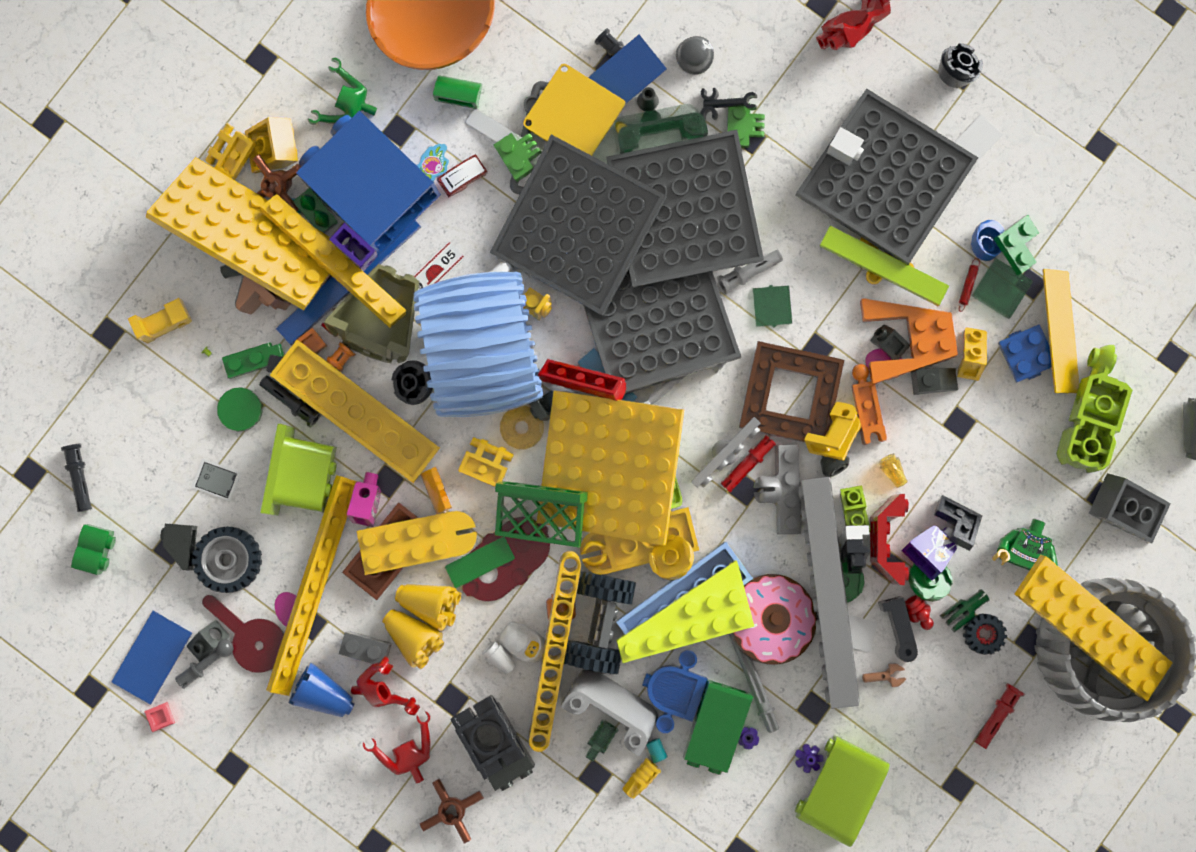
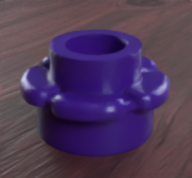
M744 727L738 741L739 745L748 750L752 749L753 746H757L760 739L757 735V730L752 727Z

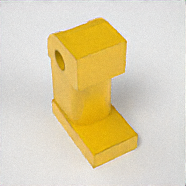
M177 298L164 304V309L145 318L137 315L128 318L136 338L148 344L164 334L189 324L192 319L183 300Z
M836 401L830 413L832 424L826 435L820 436L807 433L804 441L809 453L844 461L861 427V423L857 417L856 408L853 405Z

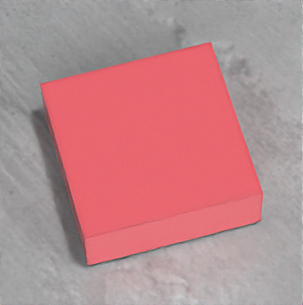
M168 702L144 711L152 732L175 723Z

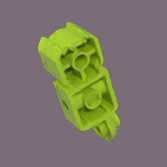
M1104 345L1099 349L1094 347L1088 356L1087 366L1092 367L1090 376L1080 381L1068 420L1074 422V424L1062 432L1056 452L1061 465L1069 464L1077 469H1086V473L1100 471L1110 465L1116 445L1114 434L1119 433L1133 391L1127 383L1108 376L1114 369L1117 360L1115 345Z

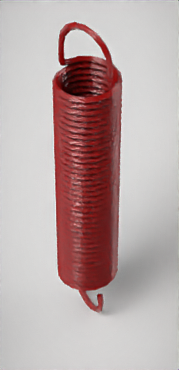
M979 265L969 266L959 303L966 306L969 303Z

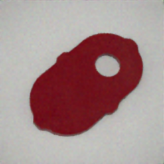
M517 517L514 519L519 524L526 517ZM510 520L502 525V531L509 532L514 528ZM528 520L520 526L526 534L530 535L535 531ZM545 526L541 530L546 537H549L548 527ZM495 532L488 533L485 537H483L482 543L479 544L470 553L496 541L497 539L503 536H496ZM505 537L515 559L497 568L498 576L494 582L484 583L478 577L464 584L462 591L467 596H472L481 601H495L504 597L517 585H523L528 581V576L545 562L549 555L550 543Z

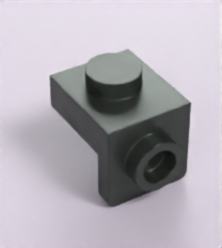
M549 391L542 398L529 403L531 406L529 410L535 419L540 421H548L550 419L554 391Z

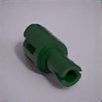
M980 589L968 600L960 599L940 614V617L944 619L956 609H960L945 622L950 626L965 616L964 619L951 629L955 633L975 617V611L990 601L987 594L983 596L985 592Z

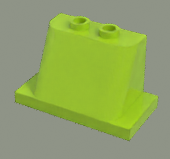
M277 424L260 513L279 516L281 505L324 512L327 497H329L332 489V484H330L331 475L334 476L337 463L334 462L337 447L294 439L295 428L284 424Z

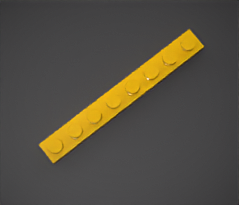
M276 194L261 206L260 211L389 328L406 314L407 310L279 195Z

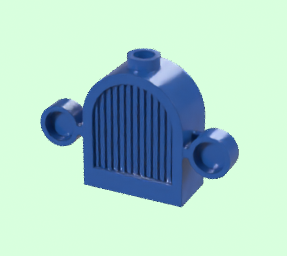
M684 650L680 653V667L665 665L657 668L652 674L646 673L642 686L647 687L648 696L652 704L659 710L664 711L656 720L657 729L661 733H669L673 730L674 720L672 715L691 722L694 720L708 678L688 671L697 663V656L691 650Z

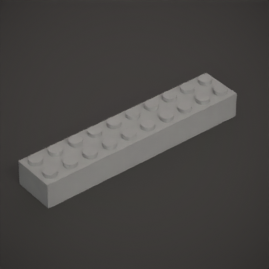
M823 477L802 480V485H798L800 499H804L805 508H801L802 520L807 521L808 530H804L805 543L810 544L811 552L807 553L808 566H813L814 575L810 576L811 589H816L817 597L813 598L814 612L819 611L816 629L817 635L822 634L819 653L820 657H825V664L822 666L823 680L828 681V687H825L826 703L831 704V709L859 706L860 699L831 478Z

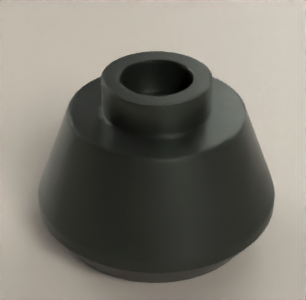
M822 456L820 464L823 475L833 477L844 471L849 466V457L846 456L844 461Z

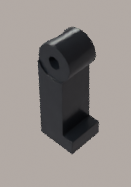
M898 596L879 601L880 611H888L897 643L895 647L896 656L905 662L914 661L917 658L918 649L904 597Z

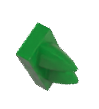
M310 188L293 200L311 225L324 234L338 223Z

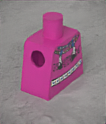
M365 472L363 483H355L347 516L352 523L374 527L381 491L376 486L378 475L375 473Z

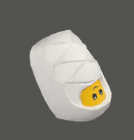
M510 622L503 629L499 643L518 659L528 663H536L542 659L545 639L538 632L523 624Z

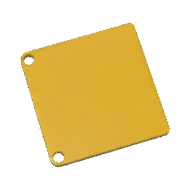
M561 64L524 119L523 125L527 130L546 142L552 134L592 156L625 107V101L571 66ZM566 67L568 70L566 72H562L561 68ZM526 121H531V126H526Z

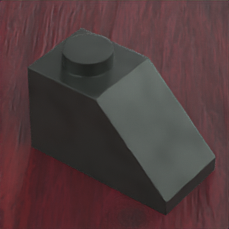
M932 368L916 370L911 373L914 395L958 390L956 368Z
M165 523V527L162 528L160 534L163 547L182 570H193L192 559H194L193 551L196 545L197 526Z

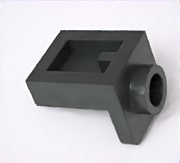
M885 324L875 331L874 336L870 340L892 360H899L910 347V344L895 329Z

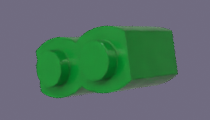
M84 524L73 555L71 568L95 575H100L103 571H106L109 565L108 551L113 549L116 537H113L114 531Z

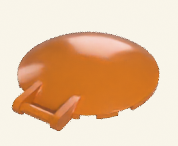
M367 0L366 20L369 32L376 45L392 61L412 69L434 70L459 62L479 46L491 26L495 0Z

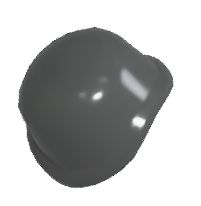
M701 36L685 39L680 43L676 51V60L679 66L685 72L693 75L707 71L714 59L712 44Z

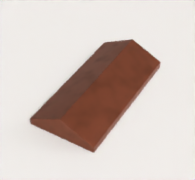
M398 502L380 526L419 517ZM359 550L342 573L375 600H378L404 567L365 575Z

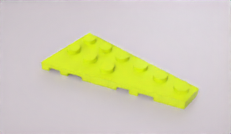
M734 560L727 567L716 572L712 577L670 603L669 606L618 638L616 642L622 663L755 627L737 560Z

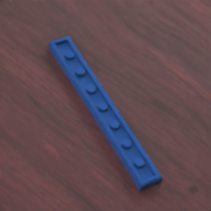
M415 220L364 271L366 275L378 264L381 265L421 228ZM332 277L320 288L304 311L298 308L276 330L290 345H293L299 337L310 330L350 292Z

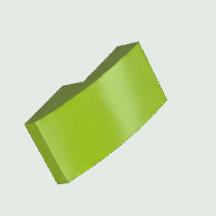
M862 485L840 489L845 526H869L870 532L871 529L866 512L867 505Z

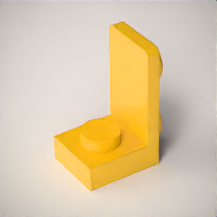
M529 287L524 294L527 301L523 309H528L529 314L537 320H540L541 317L546 318L552 310L551 297L548 294L543 296Z
M966 327L964 330L963 358L957 369V377L979 381L987 365V332Z

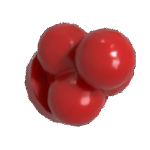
M917 595L908 598L905 601L910 622L918 623L920 621V625L924 630L932 629L934 622L929 617L931 612L930 605Z

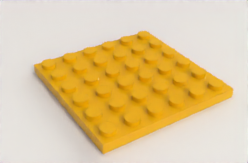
M554 390L541 486L588 492L587 501L584 502L582 531L666 545L684 409L624 400L614 401L603 397ZM548 503L543 507L550 517L558 512L553 503ZM568 506L564 510L571 520L577 516V506ZM538 511L536 523L543 524L547 520ZM561 514L553 519L558 527L563 528L568 524Z

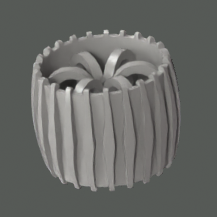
M1109 577L1087 580L1080 585L1101 603L1107 602L1106 607L1114 614H1116L1121 604H1131L1142 611L1152 631L1139 632L1138 634L1148 642L1153 641L1154 647L1173 662L1148 701L1141 699L1134 692L1122 698H1107L1098 695L1096 683L1103 667L1093 659L1088 667L1083 685L1075 675L1070 659L1088 655L1079 647L1070 648L1071 641L1042 618L1039 628H1036L1037 638L1036 645H1034L1039 670L1045 676L1044 680L1064 703L1089 717L1108 722H1136L1145 718L1155 717L1161 714V711L1177 703L1176 700L1187 692L1188 688L1186 687L1190 679L1195 675L1193 670L1196 659L1194 643L1196 642V637L1192 634L1189 627V620L1179 611L1180 608L1173 601L1166 599L1163 593L1141 582Z

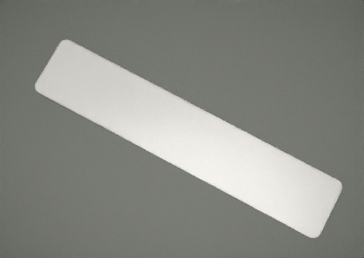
M473 109L466 120L468 125L496 142L510 133L514 135L517 141L522 138L477 109ZM540 155L530 161L532 165L536 164Z

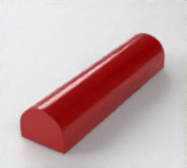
M550 359L546 360L537 375L542 382L614 401L622 400L626 391L624 378Z

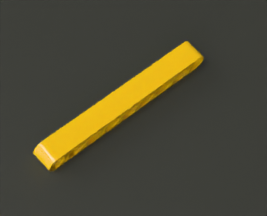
M573 551L564 552L560 557L529 729V745L536 752L546 750L550 743L581 570L580 558ZM567 559H574L576 565L572 568H567L564 566V562ZM564 581H570L573 584L568 590H563L560 588V585ZM560 603H565L569 606L564 612L558 611L556 607ZM557 625H561L565 628L564 631L560 634H556L552 631V629ZM553 647L561 650L555 656L550 655L548 652ZM553 669L557 673L553 677H547L545 672ZM549 691L553 695L549 699H544L541 697V694ZM541 713L549 716L546 720L542 721L537 718ZM536 735H542L545 737V739L541 742H536L533 740V738Z

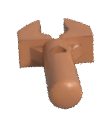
M896 663L888 664L886 671L863 674L862 679L864 683L887 680L890 682L891 687H898L903 684L906 678L895 679L890 675L895 671H904L905 669Z

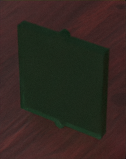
M769 285V287L753 288L756 327L772 326L775 328L777 325L792 324L789 285L775 287Z

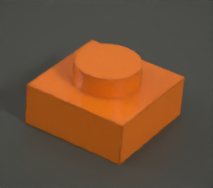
M313 327L297 339L316 354L327 347Z

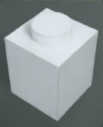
M840 127L828 148L827 154L850 166L853 159L858 161L864 150L861 148L864 140Z

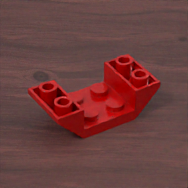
M905 494L892 495L870 517V563L893 585H905V581H908L909 570L908 567H905V562H887V558L890 557V544H887V535H890V521H887V518L905 517V512H908L909 502L908 499H905Z

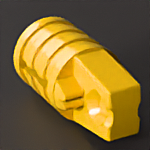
M646 757L644 762L631 774L622 790L626 795L634 799L660 774V768Z

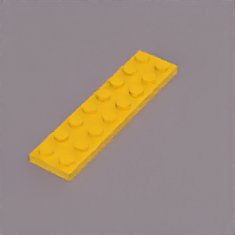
M299 340L295 341L270 374L271 377L412 483L416 481L440 449L438 445Z
M1044 555L1039 556L1014 593L1015 596L1145 701L1149 700L1173 664L1159 650Z

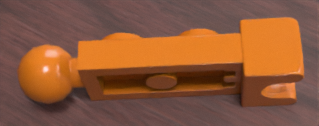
M857 364L852 369V375L858 380V384H854L851 387L857 416L861 423L860 435L862 444L867 445L871 442V433L877 435L879 442H884L887 440L885 426L883 425L876 386H871V381L867 382L869 376L868 367L864 364Z

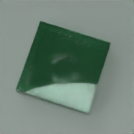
M995 258L971 296L1010 319L1033 283V280L1023 274L1016 275L1012 267Z

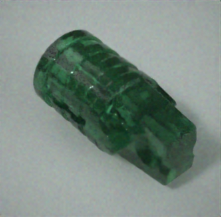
M602 719L594 735L587 742L591 747L586 754V758L593 762L599 752L604 754L619 729Z

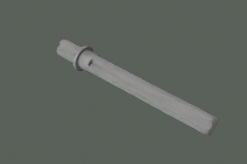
M729 634L759 710L758 716H762L769 733L775 732L779 729L773 713L775 708L771 707L753 660L739 650L731 634Z

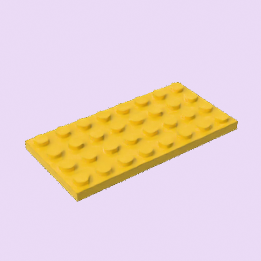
M196 157L146 212L147 219L303 311L330 276L322 266L260 211L261 206L268 201L267 199ZM319 231L326 239L329 240L331 238L323 232Z

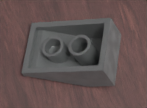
M1107 473L1089 514L1142 540L1153 543L1171 503L1124 477Z

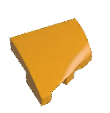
M433 467L421 473V478L435 513L441 514L451 509V504L437 468Z

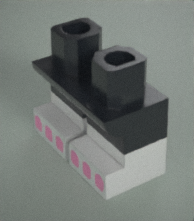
M846 526L840 536L842 563H847L848 574L862 573V568L866 567V559L870 554V549L863 546L869 536V526Z

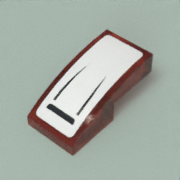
M475 154L437 178V181L449 198L466 189L474 181L486 176L488 171Z

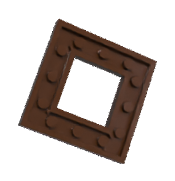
M757 341L739 428H743L755 417L760 422L757 426L760 429V433L805 442L804 439L807 433L825 436L832 423L830 413L836 403L844 360ZM775 368L817 377L809 419L766 410Z

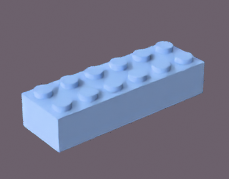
M723 542L693 564L686 575L680 579L671 580L619 618L616 623L626 634L697 585L712 577L716 572L727 567L734 560L738 562L743 585L753 578L727 542Z

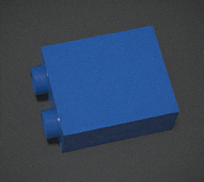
M359 110L352 118L349 115H345L333 125L330 131L333 137L321 149L318 146H313L302 155L299 160L301 168L296 174L308 188L345 224L374 248L378 256H380L441 194L435 183Z

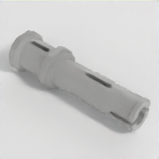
M777 249L763 256L764 261L748 264L742 268L735 267L734 271L724 276H718V282L724 293H730L731 289L740 284L745 285L747 279L782 262L783 258L779 250Z

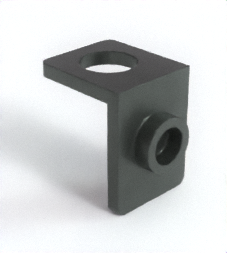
M215 620L200 630L187 644V648L200 662L217 647L220 640L228 639L230 635ZM210 630H218L221 635L220 639L212 638Z

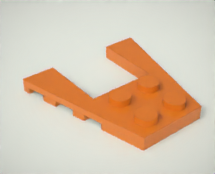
M864 298L860 300L863 322L906 319L912 359L870 362L871 386L909 372H914L926 366L947 361L958 355L951 312Z

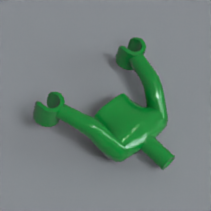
M332 58L331 61L337 63L338 68L328 66L329 71L337 73L353 87L350 88L343 85L334 106L341 109L345 114L324 115L320 114L317 110H311V113L315 114L318 120L313 121L308 118V122L312 125H316L318 122L335 124L345 115H349L352 118L359 110L374 116L377 108L365 103L367 96L366 87L341 67L340 59Z

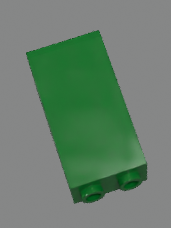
M709 679L707 680L683 754L684 760H687V765L696 768L703 765L709 767V772L721 775L722 772L728 773L753 700L751 693Z

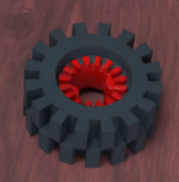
M983 613L975 615L968 622L967 626L963 628L965 630L963 637L966 639L964 642L976 653L992 655L996 651L999 652L1001 650L1000 647L1006 644L1004 639H1007V635H1005L1007 629L1003 627L1004 623L1002 620H999L996 616ZM982 628L990 631V637L987 640L979 636Z

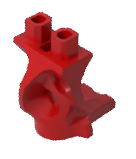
M862 0V7L859 11H846L828 20L821 27L823 33L816 37L820 48L826 49L830 46L832 50H838L841 47H855L872 30L876 23L891 13V0Z

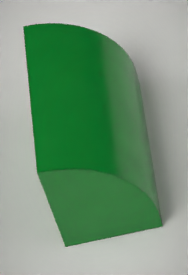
M439 75L435 83L433 97L437 102L478 109L483 84Z

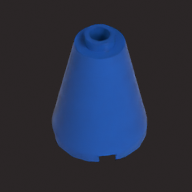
M311 662L302 673L296 684V692H292L288 702L294 706L338 717H343L345 714L349 715L355 705L352 702L353 697Z

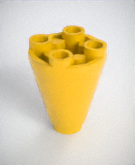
M400 585L395 595V601L400 606L440 631L454 624L456 619L454 611L456 605L461 600V592L450 586Z
M392 609L382 620V623L385 624V629L406 662L413 668H424L429 662L428 658L432 653L438 652L444 645L442 632L401 611Z

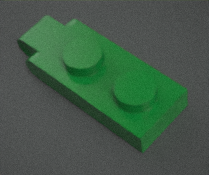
M271 342L222 357L227 377L232 379L267 368L270 355L284 357L281 344L272 346Z

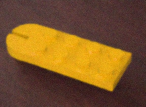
M689 507L671 511L667 535L673 534L682 537L690 543L693 552L699 551ZM589 533L581 543L580 554L583 555L600 550L601 555L582 559V562L592 573L604 575L648 564L649 554L653 552L656 545Z
M451 511L358 530L356 532L365 575L464 555L474 547L477 540V532L457 535L456 531L474 528L476 525L468 514L461 511Z

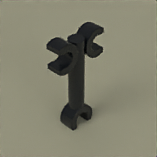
M705 88L701 89V97L704 100L700 117L703 121H706V114L708 112H712V118L717 120L718 112L715 108L745 106L751 111L757 109L755 104H749L750 99L757 98V94L754 92H749L742 98L717 99L719 92L716 88H713V93L709 97Z

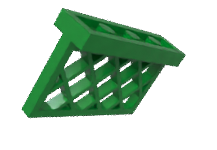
M510 481L496 483L495 492H498L496 536L581 547L584 502L587 501L588 492ZM504 497H511L516 504L510 511L504 506ZM527 500H532L537 507L531 514L522 505ZM548 503H553L558 510L552 517L543 508ZM568 506H577V516L573 520L564 511ZM517 508L526 517L519 524L511 515ZM538 511L547 520L540 527L532 518ZM559 514L568 523L561 530L553 521ZM506 518L514 525V528L509 532L502 531V521ZM527 520L535 529L530 535L526 534L520 527ZM548 523L556 532L551 538L546 537L541 530ZM569 526L575 532V541L567 540L562 533Z

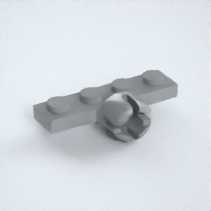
M753 417L732 440L723 439L715 443L712 448L713 459L698 473L691 483L697 488L700 485L704 488L713 479L710 475L715 469L720 472L725 466L734 463L738 458L739 451L744 447L742 442L747 437L752 439L760 431L757 427L760 422Z
M776 445L775 475L773 477H758L754 482V488H764V492H754L756 501L759 503H774L776 506L777 535L801 534L798 485H800L799 445Z

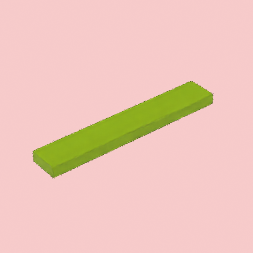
M829 226L819 246L936 306L941 304L949 288V285L832 226Z

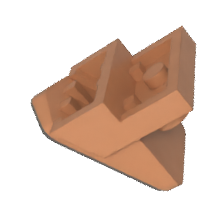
M242 276L235 299V307L239 311L251 315L262 303L267 307L271 306L275 310L279 308L286 311L291 305L290 302L246 276Z

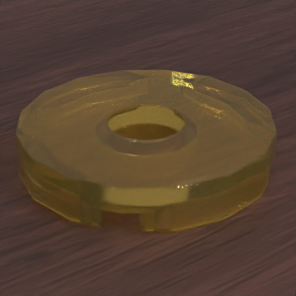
M528 406L508 410L500 422V433L503 440L517 450H527L534 447L541 440L544 433L543 421L535 419L529 410L531 407ZM519 422H526L528 424V431L526 433L520 434L516 431V425Z

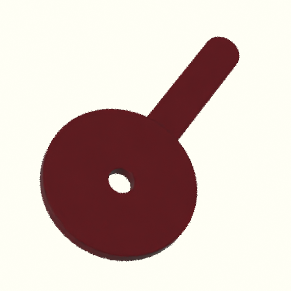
M206 595L202 600L203 606L235 633L232 641L233 655L238 664L244 669L255 673H262L273 669L284 636L282 629L276 623L267 619H253L244 623L216 597ZM258 641H261L263 643V648L261 650H258L255 647V644Z

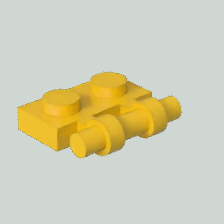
M226 123L223 130L220 129L218 132V139L213 147L210 146L207 152L209 154L205 161L213 165L217 159L218 162L214 168L236 180L257 143L240 131H236L232 137L230 134L234 127ZM227 142L228 145H227L226 149L224 150V152H223V154H222L221 150H222L223 146L225 145V143Z
M473 437L470 445L476 447L477 450L475 454L466 451L458 471L495 487L496 483L503 481L508 468L500 465L502 459L511 462L514 454L506 451L507 449L502 446L499 448L489 444L488 440L483 438L480 440ZM484 451L496 456L493 462L482 457Z

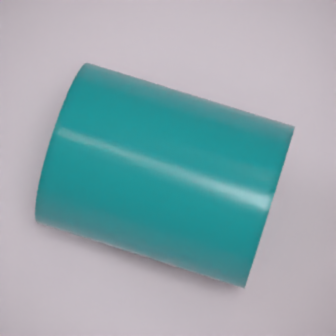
M660 738L651 740L646 744L653 763L660 762L668 757Z

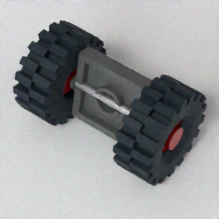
M581 571L577 594L596 598L588 643L568 640L564 664L601 673H619L621 663L619 650L608 648V643L610 644L613 639L612 623L616 620L618 609L614 602L632 605L636 582Z

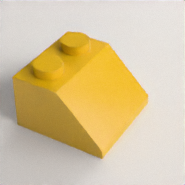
M267 117L245 130V135L257 143L249 156L252 173L261 172L252 160L259 154L270 170L286 168L298 161L294 130L290 118Z

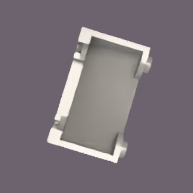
M583 669L564 697L561 707L574 715L583 713L589 704L597 707L626 726L625 730L627 732L624 737V744L629 751L640 756L658 718L656 709L602 673Z

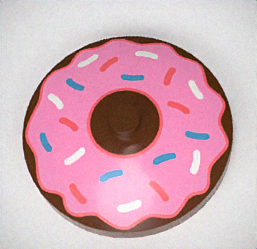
M766 574L754 577L744 585L755 627L730 633L739 650L756 662L769 665L790 662L803 654L814 638L817 615L814 612L813 601L803 586L787 576Z

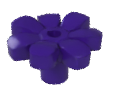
M804 744L802 746L803 751L796 750L795 756L799 758L795 761L796 766L799 768L803 766V772L810 773L811 768L814 771H818L820 769L818 762H823L824 756L818 754L820 751L818 746L814 745L810 749L809 744Z

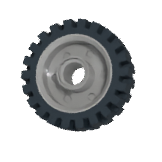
M227 526L210 530L201 537V540L196 544V550L193 551L194 559H192V564L195 567L193 569L194 573L198 575V580L212 591L220 593L240 591L248 587L260 572L262 553L259 550L258 542L254 540L255 538L240 528ZM227 553L232 557V562L229 566L223 563V557Z

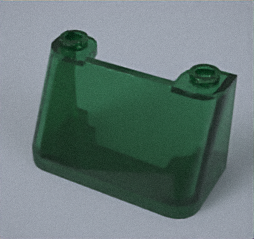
M683 104L619 117L613 124L617 154L631 152L639 148L638 143L642 136L678 129L681 140L707 136L706 120L692 104Z

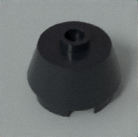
M959 43L957 46H950L943 51L938 74L946 85L952 88H962L979 78L983 68L982 59L978 60L977 56L973 53L975 51L974 48L967 44Z
M410 360L404 362L395 369L391 378L393 380L395 396L406 404H420L434 391L433 388H428L427 381L431 380L430 372H424L423 366L425 364L420 361Z

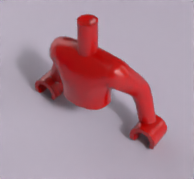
M386 656L379 663L368 667L357 678V686L351 687L352 695H363L373 707L399 704L405 706V712L412 716L416 715L420 709V705L415 704V698L407 699L395 694L391 695L388 686L384 682H375L370 679L377 672L383 675L390 673L393 665L388 664L389 659Z
M425 711L427 715L425 722H421L418 715L416 716L421 729V749L416 745L414 739L392 749L395 757V762H393L376 746V741L371 738L374 742L373 748H366L364 742L363 748L368 752H372L392 773L401 775L411 772L416 784L422 782L424 778L419 770V766L430 758L431 743L428 728L430 714Z

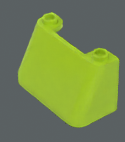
M834 735L833 739L829 738L824 750L827 751V759L809 797L799 800L795 812L797 813L796 818L840 843L851 847L887 776L890 764L884 759Z

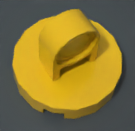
M672 534L667 535L666 545L655 544L653 552L649 554V564L654 573L662 579L670 581L680 579L687 574L694 560L693 549L690 543L682 537Z

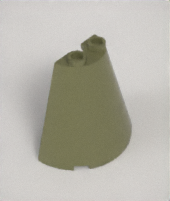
M378 264L368 276L407 310L406 314L389 328L350 293L326 318L324 324L334 337L338 334L343 340L342 343L352 350L378 361L392 363V360H397V363H402L406 361L409 355L415 315L414 304L416 303L414 302V292L418 290L419 280L410 274L400 276L396 274L397 271L393 267Z

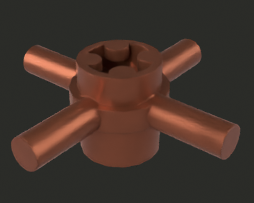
M260 154L254 157L252 160L264 175L261 182V190L257 194L264 198H272L277 194L295 211H298V207L287 192L292 186V178L297 175L296 172L301 166L296 164L288 171H271Z
M440 778L435 780L432 784L442 802L438 807V814L420 823L421 829L424 832L443 822L446 825L455 826L464 844L469 842L471 837L462 819L466 808L484 799L481 791L460 800L457 797H449ZM450 805L456 806L455 809L458 815L455 817L451 813L446 814V810H448Z

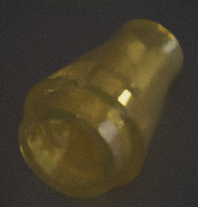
M894 453L885 456L879 461L880 469L894 483L896 488L908 482L900 458L896 457Z

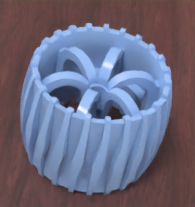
M484 272L467 274L431 284L414 292V302H416L414 310L420 312V315L415 317V322L417 324L421 323L422 331L417 332L418 338H423L425 348L420 349V353L426 354L428 365L423 366L424 372H430L431 380L427 381V386L434 389V393L430 394V398L432 401H437V403L433 404V407L438 416L472 417L495 414L521 407L543 397L542 382L537 376L540 370L536 364H533V362L538 361L537 355H534V349L530 347L535 346V342L529 341L531 333H528V330H532V325H526L529 310L523 309L527 299L525 295H521L524 291L521 273Z

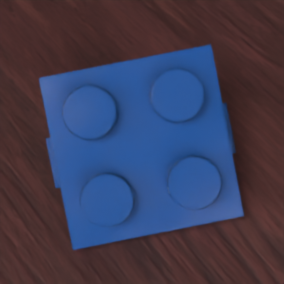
M1040 324L1025 331H1016L1008 335L1007 339L998 342L1016 383L1026 378L1031 380L1042 375V371L1052 367L1050 345Z

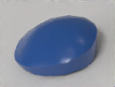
M986 220L976 227L972 235L971 247L975 256L980 260H993L1002 252L994 241L996 236L1005 231L999 222Z

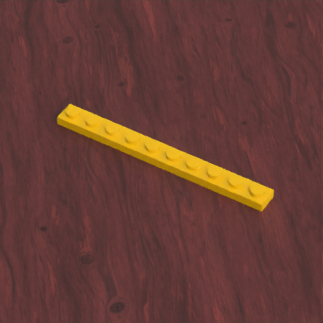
M338 475L335 477L266 688L270 693L290 695L348 517L347 512L357 481Z

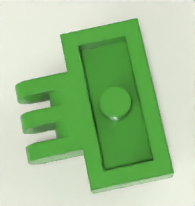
M745 106L728 107L727 131H738L741 148L749 147V137H764V131H756V129L765 128V123L756 122V120H765L764 114H751L750 110Z
M510 133L493 144L516 182L532 172L534 167L530 161L542 153L540 148H536V141H531L533 139L531 134H527L517 141L514 135Z

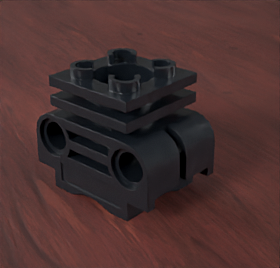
M493 695L473 705L477 715L469 707L450 719L459 739L484 780L503 769L501 757L506 766L525 757L519 736L501 704L495 700ZM485 724L492 725L498 729L501 741L497 745L486 746L478 739L477 729Z

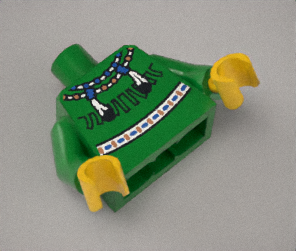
M1032 519L1029 530L1017 528L1003 536L999 540L997 553L992 557L993 561L999 557L1002 560V566L1008 562L1030 571L1039 556L1044 555L1058 566L1052 539L1042 535L1046 523L1037 519Z

